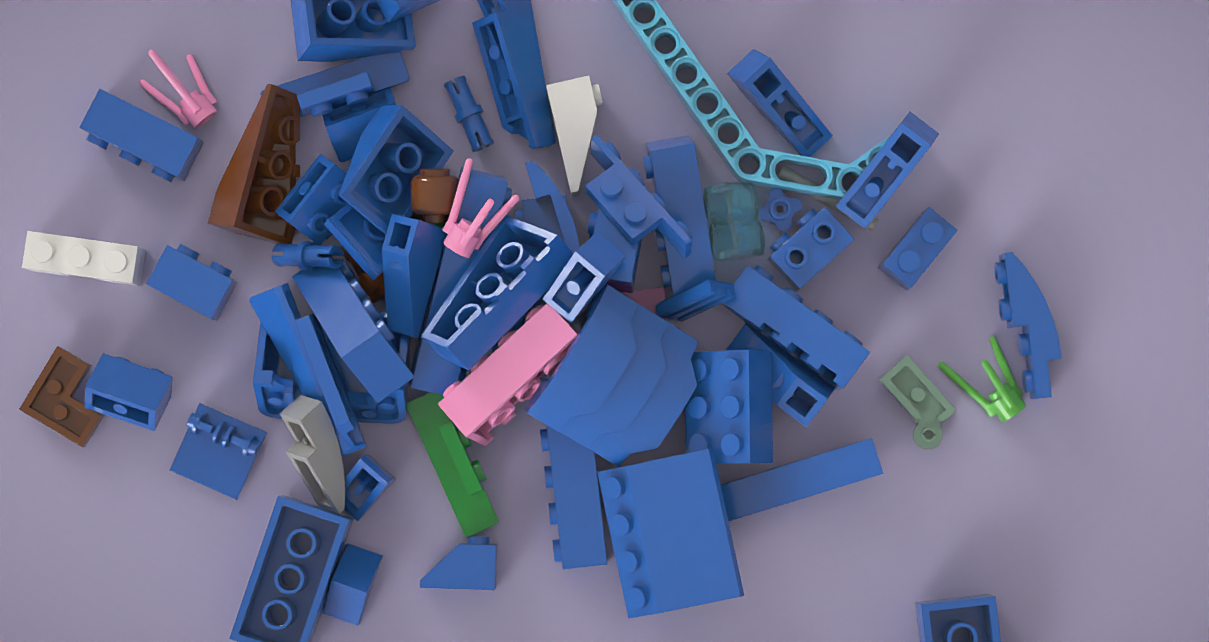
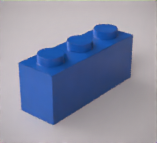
M100 88L79 127L89 133L87 141L105 150L111 144L122 150L119 157L137 166L143 160L154 166L151 173L169 182H172L174 176L185 181L204 144L198 137Z

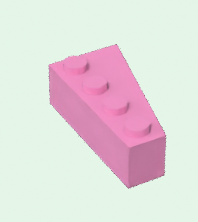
M548 303L544 306L539 305L527 315V322L517 331L512 330L503 336L498 343L499 348L489 357L483 356L471 368L472 373L462 382L457 381L453 383L443 393L445 398L438 405L465 437L486 447L494 439L490 431L501 423L507 425L516 415L514 413V406L519 401L531 399L542 382L540 378L544 374L547 376L553 375L579 334L578 331Z

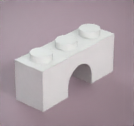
M27 231L22 268L36 272L81 276L107 282L141 286L146 250L132 245Z

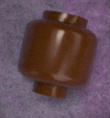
M420 169V175L414 176L411 180L412 211L416 214L424 215V222H447V215H450L459 179L454 175H450V169Z

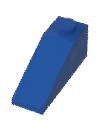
M753 49L727 73L752 105L800 156L811 157L833 136L770 57Z
M909 111L836 207L866 229L932 146L939 133Z

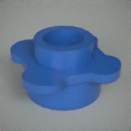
M773 188L768 193L769 200L765 206L759 209L758 214L762 221H769L777 225L780 231H787L792 226L791 220L794 214L801 210L802 204L798 198L791 199L784 195L782 189ZM778 206L783 207L784 211L782 213L777 212Z

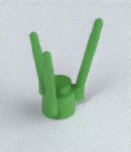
M991 336L989 341L1007 383H1002L988 360L982 361L983 368L996 388L988 395L991 399L990 402L944 362L938 363V367L977 401L990 417L997 414L1000 420L1004 422L1017 415L1026 407L1025 402L1021 398L1023 393L1015 382L996 337Z

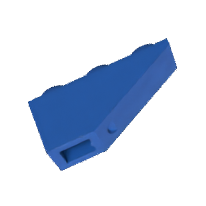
M395 214L391 215L382 247L387 327L390 331L418 338L447 233L441 227Z
M747 322L725 350L772 351V401L806 428L835 389L834 386Z

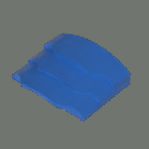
M606 283L586 310L585 315L588 317V320L550 380L545 377L543 378L524 409L528 414L549 427L563 433L620 467L631 453L657 449L680 416L697 387L691 357L699 341Z

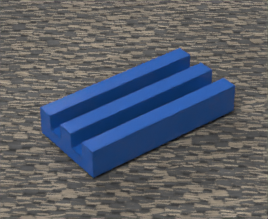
M707 279L655 305L656 312L661 318L667 316V319L673 320L677 318V321L683 322L735 298L736 293L734 285L731 283Z

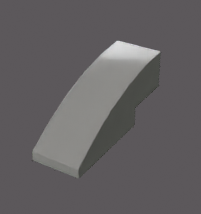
M300 395L279 413L296 441L286 450V453L317 505L340 514L345 509L344 468L339 442L332 421L322 401Z

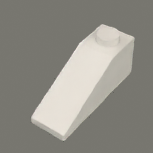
M589 75L546 85L571 197L579 195L598 116L596 106L603 105L599 85H591Z

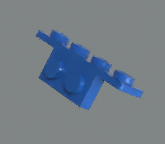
M401 51L359 58L277 86L298 94L300 117L309 114L317 117L332 112L334 110L333 106L345 102L348 105H354L369 99L368 94L407 83L410 78Z
M598 135L591 139V155L605 171L585 185V193L632 245L657 228L684 259L691 254V239L693 237L687 226L681 221L676 222L668 214V208L661 197L657 194L652 196L644 187L645 184L640 174L634 168L628 169L622 163L621 156L612 143H604Z

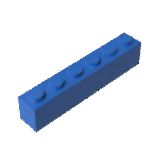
M461 167L460 174H459V178H458L459 181H460V177H461V174H462V172H463L464 167ZM471 169L457 223L459 224L462 218L473 222L487 200L493 199L494 205L479 227L482 230L511 198L512 188L507 187L508 181L506 178ZM490 234L485 238L479 250L474 249L470 258L463 257L445 245L443 246L410 370L414 375V378L409 381L410 388L443 395L450 385L457 381L462 382L465 379L467 369L444 360L421 335Z

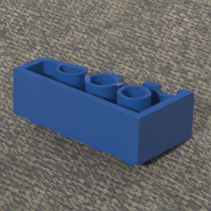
M747 265L733 283L736 297L721 305L834 386L835 390L843 389L870 354V351L862 346L863 343L847 331L843 333L832 325L833 321L818 309H815L813 312L803 305L804 299L788 287L782 290L772 283L774 277L758 265L752 269Z

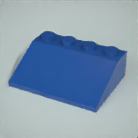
M713 447L597 472L628 619L745 596Z

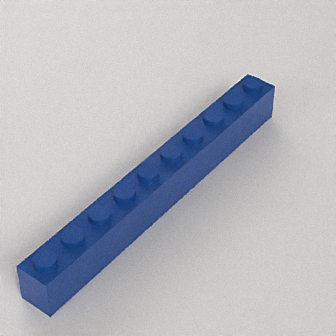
M551 198L536 202V199L521 200L522 209L515 210L516 219L557 234L564 242ZM548 290L533 305V308L547 304L543 298ZM578 316L570 324L579 333L581 331L580 317ZM544 374L541 377V380H543L544 377L550 380L551 376H547L546 374ZM547 425V429H540L542 452L550 451L551 466H544L546 488H554L555 502L548 503L550 524H558L559 539L552 540L555 562L562 561L563 569L607 565L595 452Z

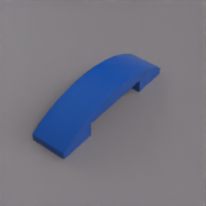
M533 161L526 162L525 165L536 202L551 198L564 243L574 254L580 248L579 239L571 212L563 196L550 177Z

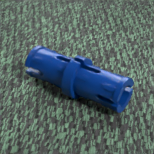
M460 76L455 78L460 93H458L452 80L445 83L444 88L447 90L457 112L454 116L457 123L462 124L472 147V152H477L483 149L478 134L483 145L486 147L494 144V140L491 138L481 116L484 112L481 105H476L466 77Z
M302 241L299 245L277 243L272 249V252H284V256L272 255L273 263L279 267L298 266L302 270H313L314 267L339 269L344 261L331 258L332 256H344L343 249L339 245H317L315 242Z

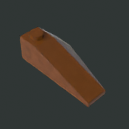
M273 84L266 85L219 183L208 224L236 234L276 244H292L296 228L275 211L296 185V177H300V165L296 164V143L300 140V105L297 98L298 94Z

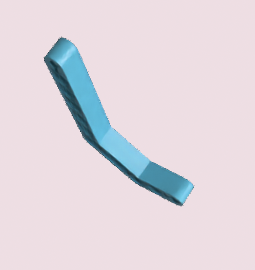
M611 0L732 175L739 182L771 189L780 188L782 191L841 200L846 194L841 183L843 176L853 175L858 178L870 163L872 157L877 154L888 138L850 164L759 148L656 0H633L626 7L625 5L629 4V0ZM648 8L653 12L654 19L647 24H642L635 19L634 13L637 9ZM662 37L670 38L675 44V49L668 54L660 53L655 48V42ZM682 67L691 68L696 74V79L692 83L683 84L677 80L676 71ZM702 97H710L716 102L717 109L711 114H704L698 110L696 102ZM723 127H731L736 131L738 140L732 144L722 143L718 138V130ZM745 156L754 158L758 163V171L754 174L743 173L739 168V160ZM780 163H789L816 168L823 173L824 183L821 186L814 187L783 181L776 176L775 167Z

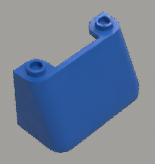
M385 309L383 312L379 313L381 317L377 319V321L382 319L384 323L387 325V314ZM260 321L253 376L256 401L260 413L271 418L282 419L279 413L303 394ZM320 324L357 421L361 423L395 424L405 420L408 382L377 403L342 360ZM391 331L394 338L390 341L409 368L411 336Z

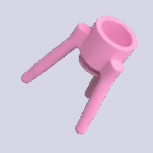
M154 50L149 51V56L183 98L179 102L182 109L145 80H140L139 82L142 88L178 116L185 126L191 124L194 129H197L216 115L217 110L213 105L217 103V100L210 93L193 55H187L186 59L202 93L201 95L197 90L189 93Z
M468 158L465 162L449 219L442 229L448 234L443 242L444 245L466 258H470L474 249L479 250L485 238L519 201V196L513 195L482 230L479 227L494 205L493 199L487 200L473 222L462 218L458 224L457 218L473 165L471 158Z

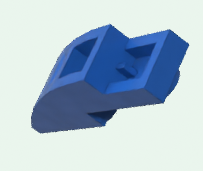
M1012 252L1003 253L999 256V262H995L994 265L996 283L1002 284L1004 299H999V313L1001 320L1007 321V328L1022 327L1023 334H1018V348L1020 355L1026 357L1027 370L1022 371L1025 393L1030 392V399L1052 397L1048 361L1062 359L1053 317L1042 292L1026 267Z

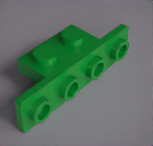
M430 392L408 402L407 408L466 537L472 536L499 522L482 484L483 481L487 480V477L479 460L477 459L472 462L466 449L472 446L470 439L465 437L438 405L444 399L443 395Z

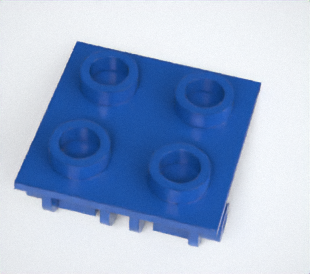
M199 403L195 414L191 413L186 426L188 430L169 471L237 500L267 432Z

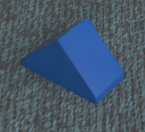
M364 454L344 479V510L358 522L396 480L391 473L369 454Z
M348 543L331 580L323 614L359 626L383 555Z

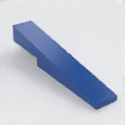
M868 438L721 484L728 521H732L884 473L873 439Z

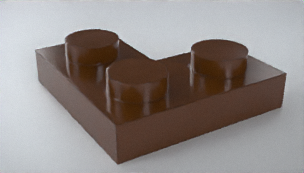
M57 346L19 410L77 445L86 447L104 415L85 408V404L73 396L92 365L64 348Z

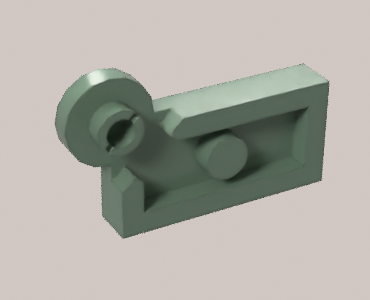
M905 355L878 380L917 423L912 433L915 444L923 449H933L942 441L943 434L939 425L950 417L956 409L908 355Z

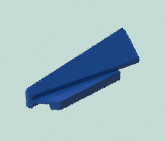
M477 0L484 17L472 22L502 127L510 134H520L527 139L531 149L554 145L556 140L531 0Z
M288 283L250 297L249 302L302 394L306 397L322 401L332 421L339 442L341 456L367 447L316 315L312 313L301 318Z

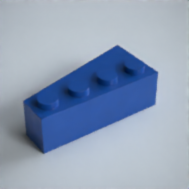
M689 135L646 142L648 156L643 157L646 179L652 178L654 193L650 194L652 196L657 194L661 197L668 208V214L676 222H683L693 237L691 239V254L684 259L658 229L655 230L658 252L665 251L667 265L660 266L664 288L671 286L673 296L707 279L716 280L695 144Z
M506 215L490 234L421 337L444 360L470 370L553 285L573 256V252L557 234Z
M343 261L339 269L314 267L313 270H301L292 276L342 360L377 403L414 378V375L390 341L394 338L392 332L382 319L377 321L381 315L372 302L366 299L368 297L367 293L356 280V276L345 261Z

